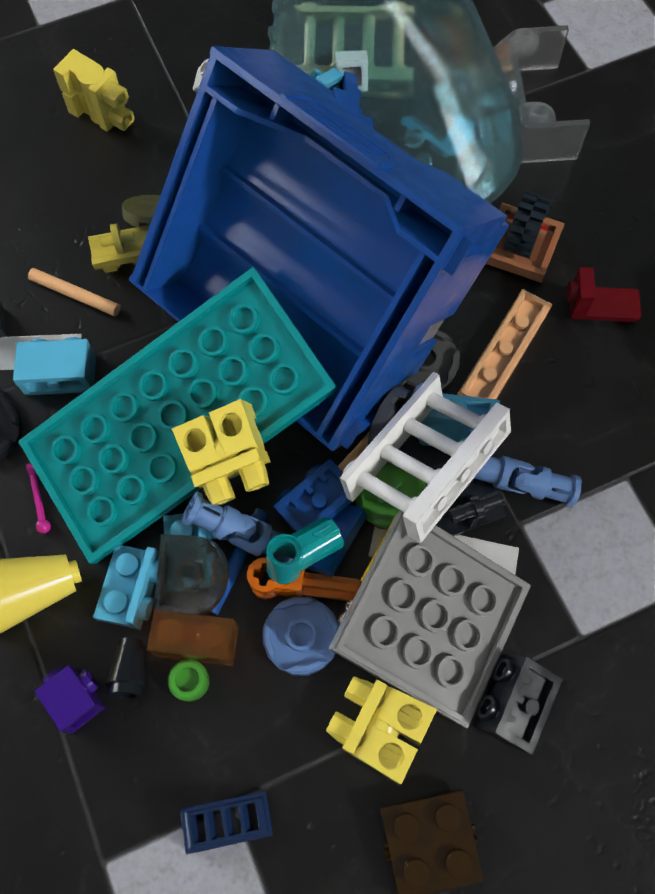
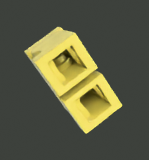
M72 49L53 69L60 90L63 91L62 95L70 114L79 118L84 112L106 132L113 126L125 131L134 122L133 111L125 107L129 98L127 89L119 85L116 73L112 69L107 67L103 70L101 65L75 49Z
M239 399L209 412L210 417L202 415L172 428L186 465L192 474L191 479L194 487L204 488L205 494L212 505L218 506L236 498L229 479L238 475L241 476L247 492L269 485L265 464L271 461L267 451H265L262 437L254 420L256 415L251 403Z
M353 677L344 698L362 707L356 721L336 711L326 731L343 745L342 749L401 786L418 749L397 737L400 734L405 739L420 746L437 709L389 687L379 680H376L375 684L367 680Z

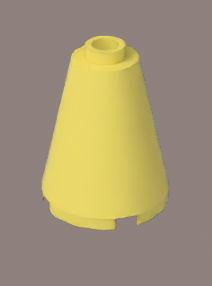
M66 554L0 559V634L76 592L75 583L82 582L76 560L68 562Z

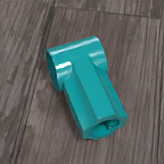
M325 516L292 535L280 534L272 538L267 545V573L269 577L279 584L292 583L299 578L302 570L343 548L344 540L338 526L332 518L329 519ZM281 556H288L293 560L282 563L276 559Z

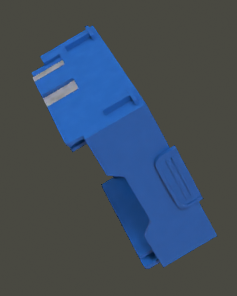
M212 46L209 52L210 58L133 274L130 275L129 281L179 322L250 268L254 267L339 388L336 393L296 421L331 451L340 446L348 449L356 436L371 427L374 417L386 396L394 388L400 385L403 386L407 379L417 374L437 342L433 337L444 319L454 315L509 227V224L505 222L507 215L445 171L419 162L339 105L331 90L276 51Z

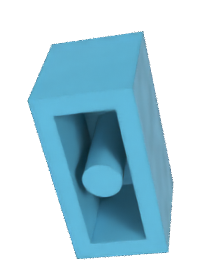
M68 337L64 340L52 341L37 338L30 340V342H16L13 381L24 395L84 393L95 383L96 354L87 339Z

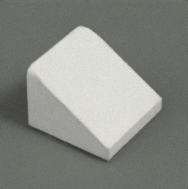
M367 51L335 52L336 69L341 73L346 71L357 74L358 89L361 92L368 91Z

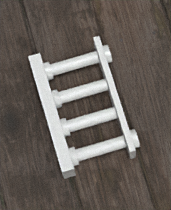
M433 372L424 383L417 385L411 398L358 458L348 463L340 480L347 499L353 502L365 489L404 512L402 516L407 535L421 544L511 433L510 409L496 402L487 414L480 416L444 398L440 375ZM435 409L472 428L473 431L465 441L456 442L421 422ZM410 435H413L450 455L451 458L442 469L434 470L398 449ZM387 462H390L428 485L418 497L410 498L375 476Z

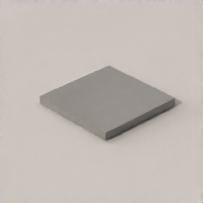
M399 510L328 649L399 691L436 708L437 713L459 726L468 728L531 585L436 525L420 544L407 535L402 516L404 512Z

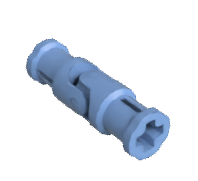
M503 455L500 458L491 456L474 477V479L493 483L494 488L518 494L529 492L535 499L550 498L563 502V505L572 508L577 503L581 493L582 479L580 476L574 474L570 477L552 473L550 468L532 466L528 462Z
M198 491L192 496L182 518V524L187 526L191 523L212 532V537L219 540H228L232 545L257 557L261 554L267 556L269 541L281 534L272 530V525L247 514H241L240 511L229 505L224 507L212 505ZM251 535H253V536H252V541H251V543L248 542V540L250 539ZM281 556L276 560L287 563L293 559L288 556Z

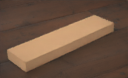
M522 289L457 395L497 399L549 313L552 303Z

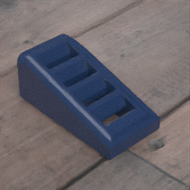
M267 791L180 809L186 855L274 835ZM255 803L259 826V829L251 830L247 807V804ZM238 806L242 833L234 834L231 807ZM221 810L224 836L219 838L216 835L213 811ZM203 814L207 840L199 842L196 815Z

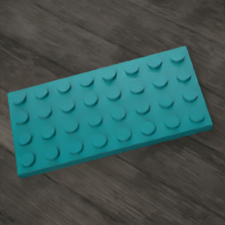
M252 267L18 442L89 564H97L114 552V549L128 542L188 499L196 491L202 489L194 487L191 479L192 474L186 465L172 428L202 415L210 417L209 412L242 399L252 404L256 419H254L263 443H266L336 393L339 388L261 275Z

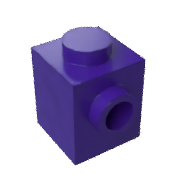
M70 665L65 668L60 666L49 672L42 680L44 684L34 691L60 732L73 734L105 709V706L95 693L99 686L86 669L80 671Z

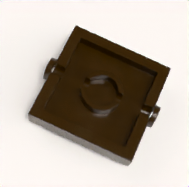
M453 790L380 807L387 843L383 844L387 863L391 862L398 894H431L484 881L475 844L478 842V838L474 831L475 825L470 823L463 790Z

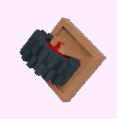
M525 190L518 208L502 203L499 210L507 215L505 222L509 224V227L486 264L542 283L565 224L546 217L552 198Z

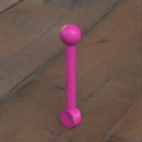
M27 463L26 469L31 480L38 517L36 530L41 534H46L51 529V524L45 518L38 475L32 464Z

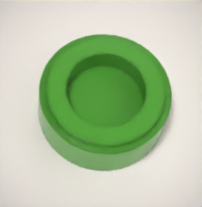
M188 659L178 662L173 666L168 676V687L171 693L182 701L191 702L201 698L209 686L207 670L195 660Z

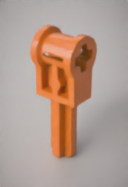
M267 557L254 560L247 570V580L253 593L258 598L264 600L273 599L277 596L303 597V595L353 601L361 585L359 579L332 576L331 578L323 574L308 573L304 569L301 571L299 578L292 583L279 584L270 579L267 581L266 586H261L258 578H263L265 572H267Z

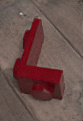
M580 267L574 281H569L566 298L567 302H570L571 319L638 322L641 318L638 289L595 287L594 268Z

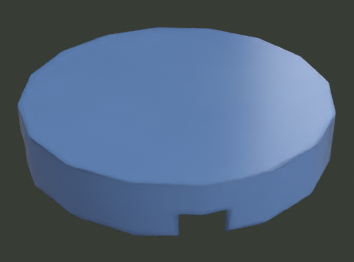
M309 596L292 597L280 602L269 614L263 626V645L268 658L279 670L293 676H309L323 670L334 659L336 653L328 648L339 625L334 613L323 603L318 602V600Z

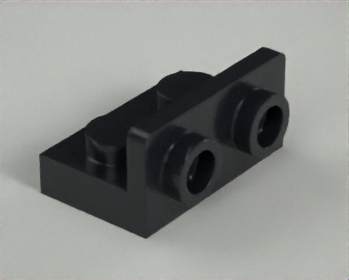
M503 654L501 660L494 668L493 679L486 696L479 703L474 727L497 736L522 752L533 755L562 678L527 656Z

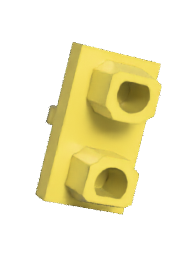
M118 223L110 224L111 232L88 237L94 269H103L105 273L117 271L122 264L133 263L136 265L148 232V226L120 230Z

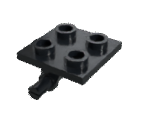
M447 461L433 465L431 468L434 470L442 469ZM473 478L436 526L452 536H457L502 519L507 515L503 508L505 506L503 494L500 490L495 491L492 483Z

